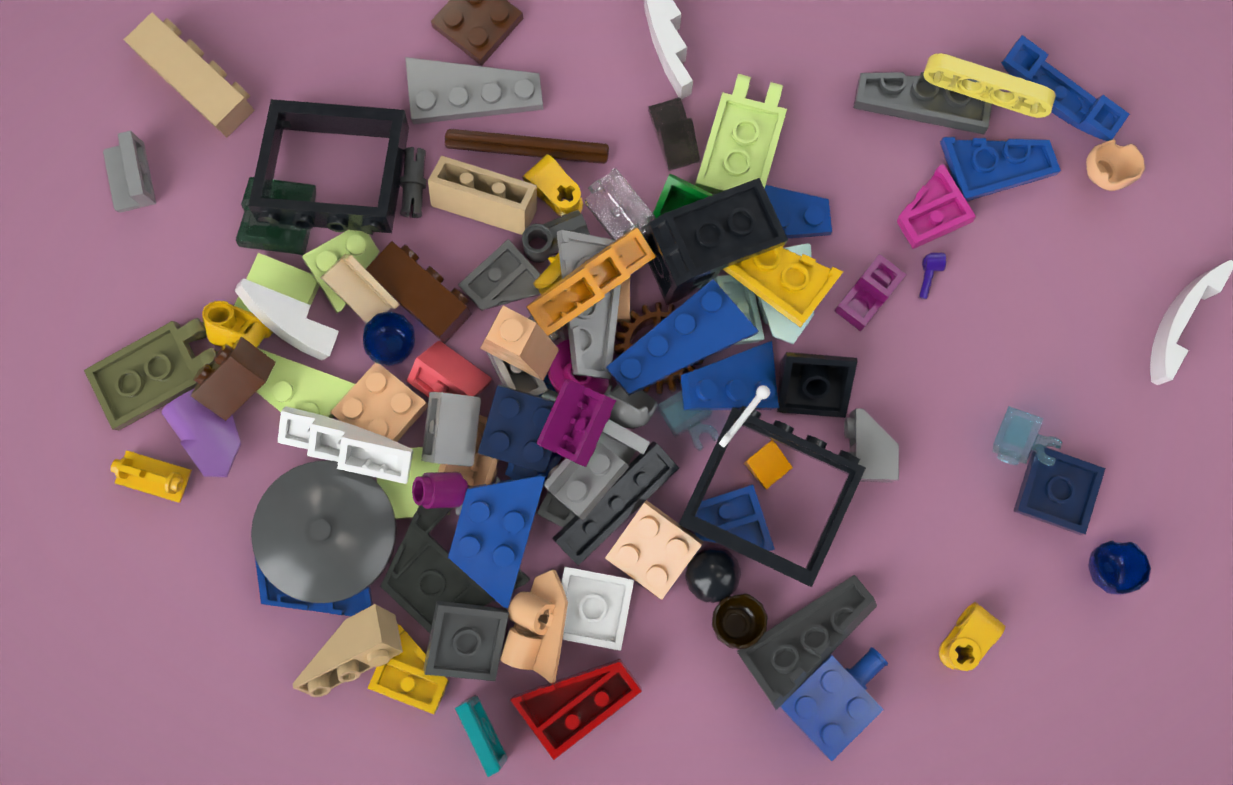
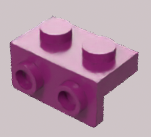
M566 379L541 431L537 444L586 467L595 452L596 444L605 424L610 419L616 400Z

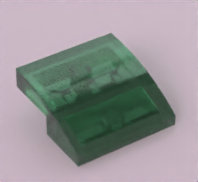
M249 177L241 202L244 214L236 237L238 246L304 255L311 229H300L294 225L282 224L271 227L270 223H258L248 207L254 177ZM273 180L270 199L315 202V185Z

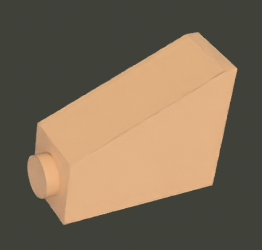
M504 305L480 349L542 381L559 351L558 347L536 322Z

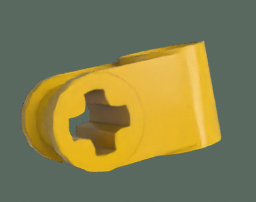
M546 154L522 176L525 182L537 185V197L542 199L558 216L562 217L576 210H579L580 213L582 212L583 200L578 184L565 173L563 168L550 155Z
M225 301L211 302L202 311L207 338L212 344L223 347L225 344L232 346L240 337H243L257 348L264 338H269L273 334L253 313Z
M977 602L972 603L960 615L954 628L941 643L938 653L940 661L950 669L963 671L974 669L990 647L1002 636L1005 625ZM956 647L962 648L960 653L964 656L963 660H957L959 654L955 651Z

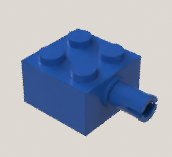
M873 647L851 669H845L830 654L780 708L828 759L833 761L884 710L866 691L868 688L865 685L887 666L888 662Z

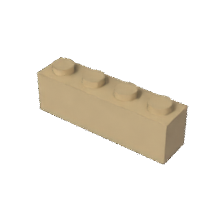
M153 12L150 13L123 40L227 138L255 111L247 101L250 95L236 81L230 85L224 79L227 76L226 72L213 60L209 64L201 58L204 52L191 39L185 43L179 37L182 32L168 18L162 22Z

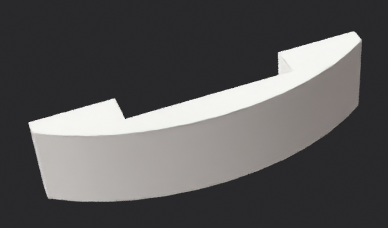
M1232 260L1207 271L1193 280L1169 306L1158 327L1152 347L1150 361L1152 383L1160 385L1173 380L1189 351L1178 345L1177 341L1200 299L1205 300L1222 291L1233 270Z

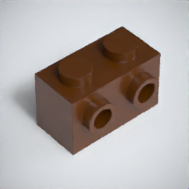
M240 337L232 346L225 344L218 351L213 359L215 363L212 366L205 364L193 379L198 384L191 397L226 421L266 383L276 362L243 337Z

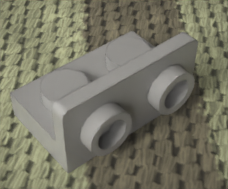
M598 440L595 452L586 467L565 458L561 464L556 465L549 472L543 486L581 520H584L629 466Z

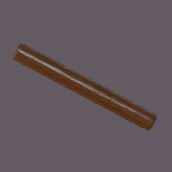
M448 129L445 133V147L448 149L543 158L548 154L554 159L601 164L607 163L609 157V146L603 143Z

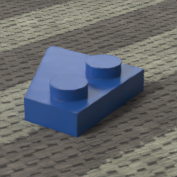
M754 485L702 501L696 517L768 551L775 549ZM694 532L695 536L700 538L702 541L717 543Z

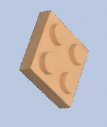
M376 361L330 413L339 421L358 426L398 442L428 408V404Z
M646 500L605 559L662 600L704 541Z

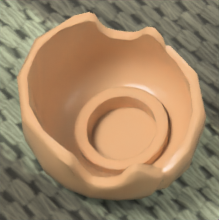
M1113 139L1095 146L1086 159L1089 179L1094 184L1108 191L1120 190L1133 184L1141 177L1145 170L1144 157L1135 145L1119 146L1115 144L1116 140Z

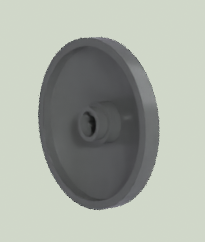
M315 461L287 471L269 486L261 497L254 513L251 541L259 568L277 589L301 601L332 603L361 593L380 577L394 551L397 525L394 509L389 497L371 476L337 469V461Z

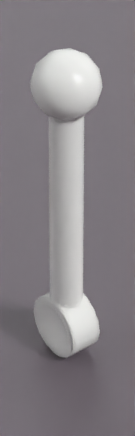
M761 385L757 388V395L719 442L722 447L725 448L761 400L769 397L770 389L767 386Z

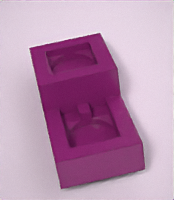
M879 254L834 311L861 332L907 274Z

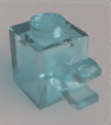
M682 391L658 404V411L675 438L688 431L691 435L692 443L698 451L704 448L699 440L700 434L708 433L714 442L718 440L719 434L717 430L711 425L702 424L703 421L711 417L712 411L684 410Z
M1008 406L993 443L992 452L997 453V458L1001 461L1018 465V462L1027 464L1030 454L1034 450L1041 463L1054 466L1056 459L1046 455L1044 449L1048 446L1060 449L1063 442L1056 437H1046L1039 434L1044 418Z

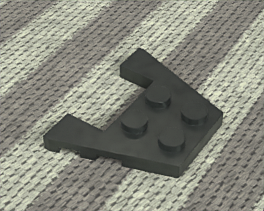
M419 505L380 587L430 633L436 601L485 606L494 602L495 599L448 558L449 553L429 535L432 529L452 508L426 509ZM520 569L514 589L525 585L530 580Z

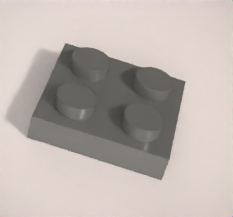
M436 601L423 669L425 675L496 681L509 615L507 609Z

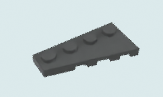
M903 72L860 74L854 109L983 135L989 128L991 103L935 86L925 80L924 72H921L920 76H905ZM967 79V80H970V81H973V82H979V81L974 80V79Z
M853 575L765 632L757 644L746 649L737 650L740 658L775 710L801 686L877 607L876 601L860 580Z

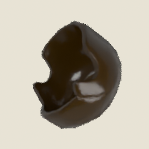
M746 593L728 596L720 601L719 605L714 609L712 628L717 639L729 648L746 649L757 644L767 630L768 616L763 604L753 596Z

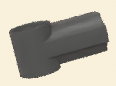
M576 210L545 224H532L528 226L522 236L525 256L532 262L541 263L548 260L552 254L559 252L557 231L560 230L590 235L583 215L579 210ZM536 238H541L547 242L541 249H534L529 245Z

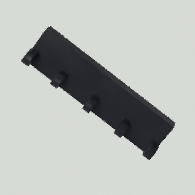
M653 441L647 447L644 455L640 453L628 465L629 468L584 520H581L576 515L552 538L578 566L679 469L656 442Z

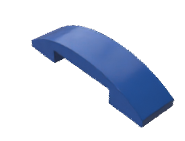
M1021 35L1001 62L1009 75L1052 89L1056 95L1051 111L1053 114L1087 134L1104 141L1112 140L1130 114L1105 95H1101L1096 99L1047 63L1045 60L1049 54Z

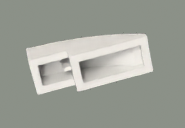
M244 278L237 284L235 292L246 307L263 325L298 350L321 361L330 357L339 331L307 319L306 317L311 305Z

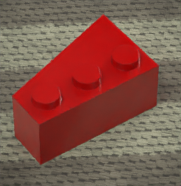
M617 659L555 681V683H548L516 694L510 701L552 759L555 760L641 693L642 687L622 660Z

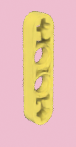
M942 53L931 55L928 58L923 74L925 80L935 86L1036 118H1043L1051 113L1056 97L1055 92L1046 86ZM967 79H974V80H977V81H979V82H973V81H970V80H967ZM999 89L1008 90L1010 92H1003Z

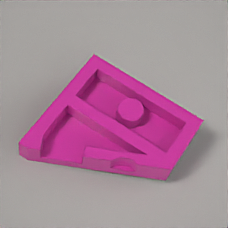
M942 164L935 170L925 186L923 185L918 191L914 200L901 212L897 223L912 249H915L972 223L976 215L947 168Z

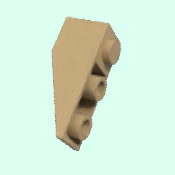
M374 604L347 618L292 683L293 688L312 697H321L327 695L332 688L344 682L356 680L365 671L387 664L391 658L403 652L396 615Z

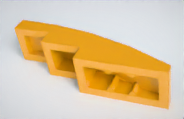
M633 228L565 276L527 305L526 308L535 322L549 336L602 300L606 293L630 278V274L656 256L640 230Z

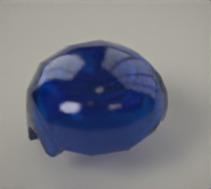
M392 311L378 313L365 325L363 348L369 358L376 364L387 367L402 364L412 354L415 345V330L404 315Z
M1113 540L1100 544L1090 553L1088 569L1092 581L1106 593L1114 595L1132 593L1142 588L1149 581L1151 566L1148 557L1133 542L1119 543Z

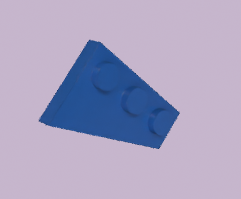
M943 137L940 141L952 178L966 201L1049 178L1061 171L1050 140L1008 139L1007 141H986V138L955 140V137Z
M772 341L681 375L684 410H732L733 407L740 410L742 405L747 407L757 395V388L761 385H765L770 389V395L768 398L762 399L754 410L779 408Z

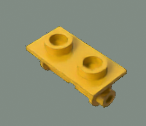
M127 450L123 458L120 460L115 459L111 464V472L116 475L115 484L181 503L192 471Z

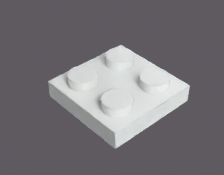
M565 567L561 584L568 600L563 640L621 651L634 580Z

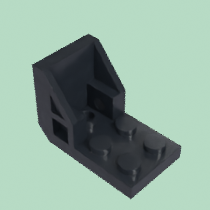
M760 178L666 212L648 224L644 235L646 242L656 256L648 264L666 305L683 299L712 279H715L723 268L783 246L788 241Z

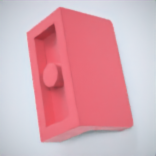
M437 341L416 358L406 382L427 397H429L430 392H445L477 397L489 386L492 378L443 342Z

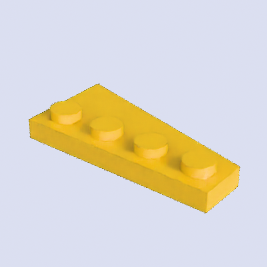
M783 246L723 268L724 271L800 328L844 272L834 267L831 269L816 263V259L805 254L800 256L784 249Z

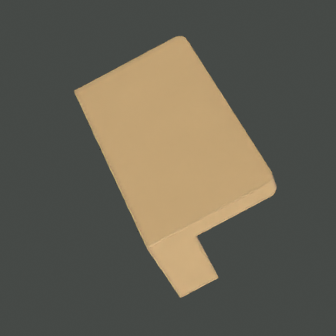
M344 254L320 277L369 327H372L390 308L395 310L400 305L351 254Z

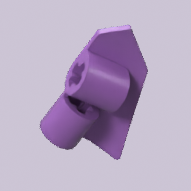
M194 389L168 403L163 408L162 414L181 440V445L203 476L228 477L241 446L233 414L225 421L191 397Z

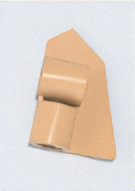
M551 570L535 577L530 592H519L511 600L508 607V617L515 624L514 627L509 629L500 657L503 663L511 667L537 672L550 684L556 681L568 600L556 570Z

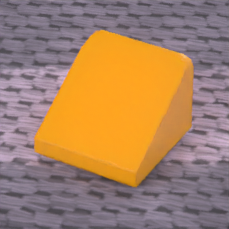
M773 440L744 462V465L765 490L793 468Z

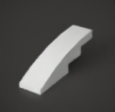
M644 0L645 14L654 47L665 74L677 96L682 100L691 95L693 80L682 64L686 61L687 46L677 32L680 29L681 12L673 0Z
M287 406L281 411L278 443L308 449L307 456L337 461V469L407 484L413 449L385 436L323 415Z

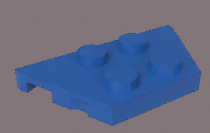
M544 474L516 480L509 479L489 485L471 486L466 491L448 558L505 608L509 607L546 478Z

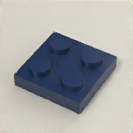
M500 384L497 385L478 453L546 474L553 451L539 446L537 440L555 401Z
M1036 445L1033 447L1014 512L1079 535H1086L1106 468L1041 445Z

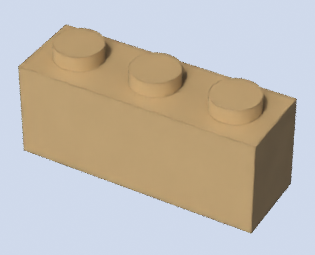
M445 156L440 157L428 179L432 207L521 235L530 226L537 211V185Z

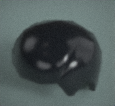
M710 547L700 551L688 563L685 578L689 590L699 600L716 603L735 592L739 585L741 570L738 560L728 550Z

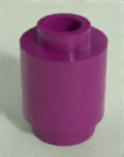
M459 472L424 473L422 476L416 477L413 482V499L417 505H422L426 509L458 508L464 502L468 483Z

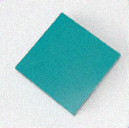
M474 695L458 705L455 710L487 776L490 777L501 770L508 757L479 697Z

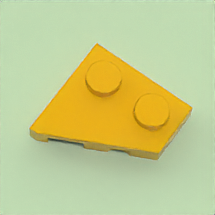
M397 624L403 652L391 658L387 664L376 667L367 689L435 715L449 680L444 676L425 675L423 669L426 654L403 627Z

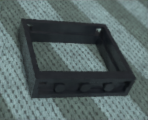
M271 99L248 205L258 223H270L271 227L282 224L294 225L297 228L306 230L319 227L328 228L335 232H345L347 230L363 231L370 235H373V232L392 233L400 188V177L402 176L405 157L404 149L407 145L409 133L405 111L400 109ZM283 130L389 138L378 207L270 199Z
M743 405L740 410L733 407L679 525L812 587L866 467L859 465L860 459L849 452L840 450L837 455L825 449L827 443L816 437L807 435L806 439H802L792 434L794 428L783 422L775 420L772 425L761 420L762 414L756 410L743 423L742 426L848 475L806 568L797 565L696 517L697 511L729 445L728 443L724 448L719 442L747 408Z

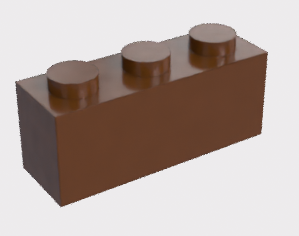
M391 241L366 270L405 310L445 344L472 315L466 306L469 300L456 288H453L451 292L441 284L444 278L431 266L426 270L417 263L418 255L407 245L404 244L400 248Z

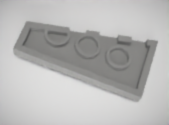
M405 57L410 113L413 124L544 110L539 73Z
M565 230L557 231L562 279L616 240ZM621 284L606 293L602 300L567 323L573 375L610 379L611 375L606 370V367L612 363Z

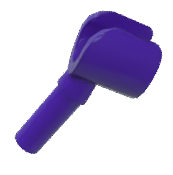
M930 253L923 258L922 266L925 272L919 298L927 299L934 271L945 270V253Z

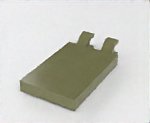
M195 318L180 327L178 322L171 321L84 370L112 430L119 431L196 387L198 383L193 380L205 364L212 366L215 363L213 359L218 353L212 347L195 357L189 345L190 342L207 337L204 322L201 323L199 318Z

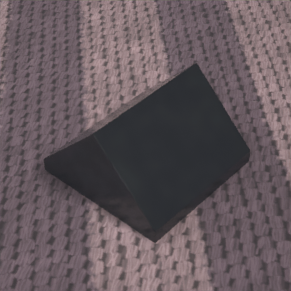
M786 352L780 360L779 408H777V412L846 418L858 362L857 358Z

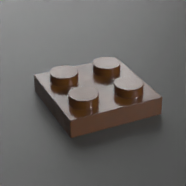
M449 0L431 20V24L435 30L482 66L524 18L523 12L507 0Z

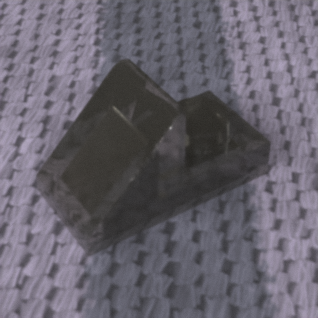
M681 98L649 106L648 112L668 172L700 162L692 118H687Z

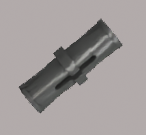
M408 147L404 149V176L400 177V186L403 188L400 214L409 218L412 204V218L422 217L423 189L426 188L427 182L423 178L426 151L417 148L416 161H414V147Z

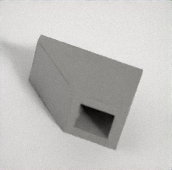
M856 408L850 413V418H845L844 436L845 438H850L849 453L860 459L859 465L866 467L860 482H894L899 480V444L864 409Z

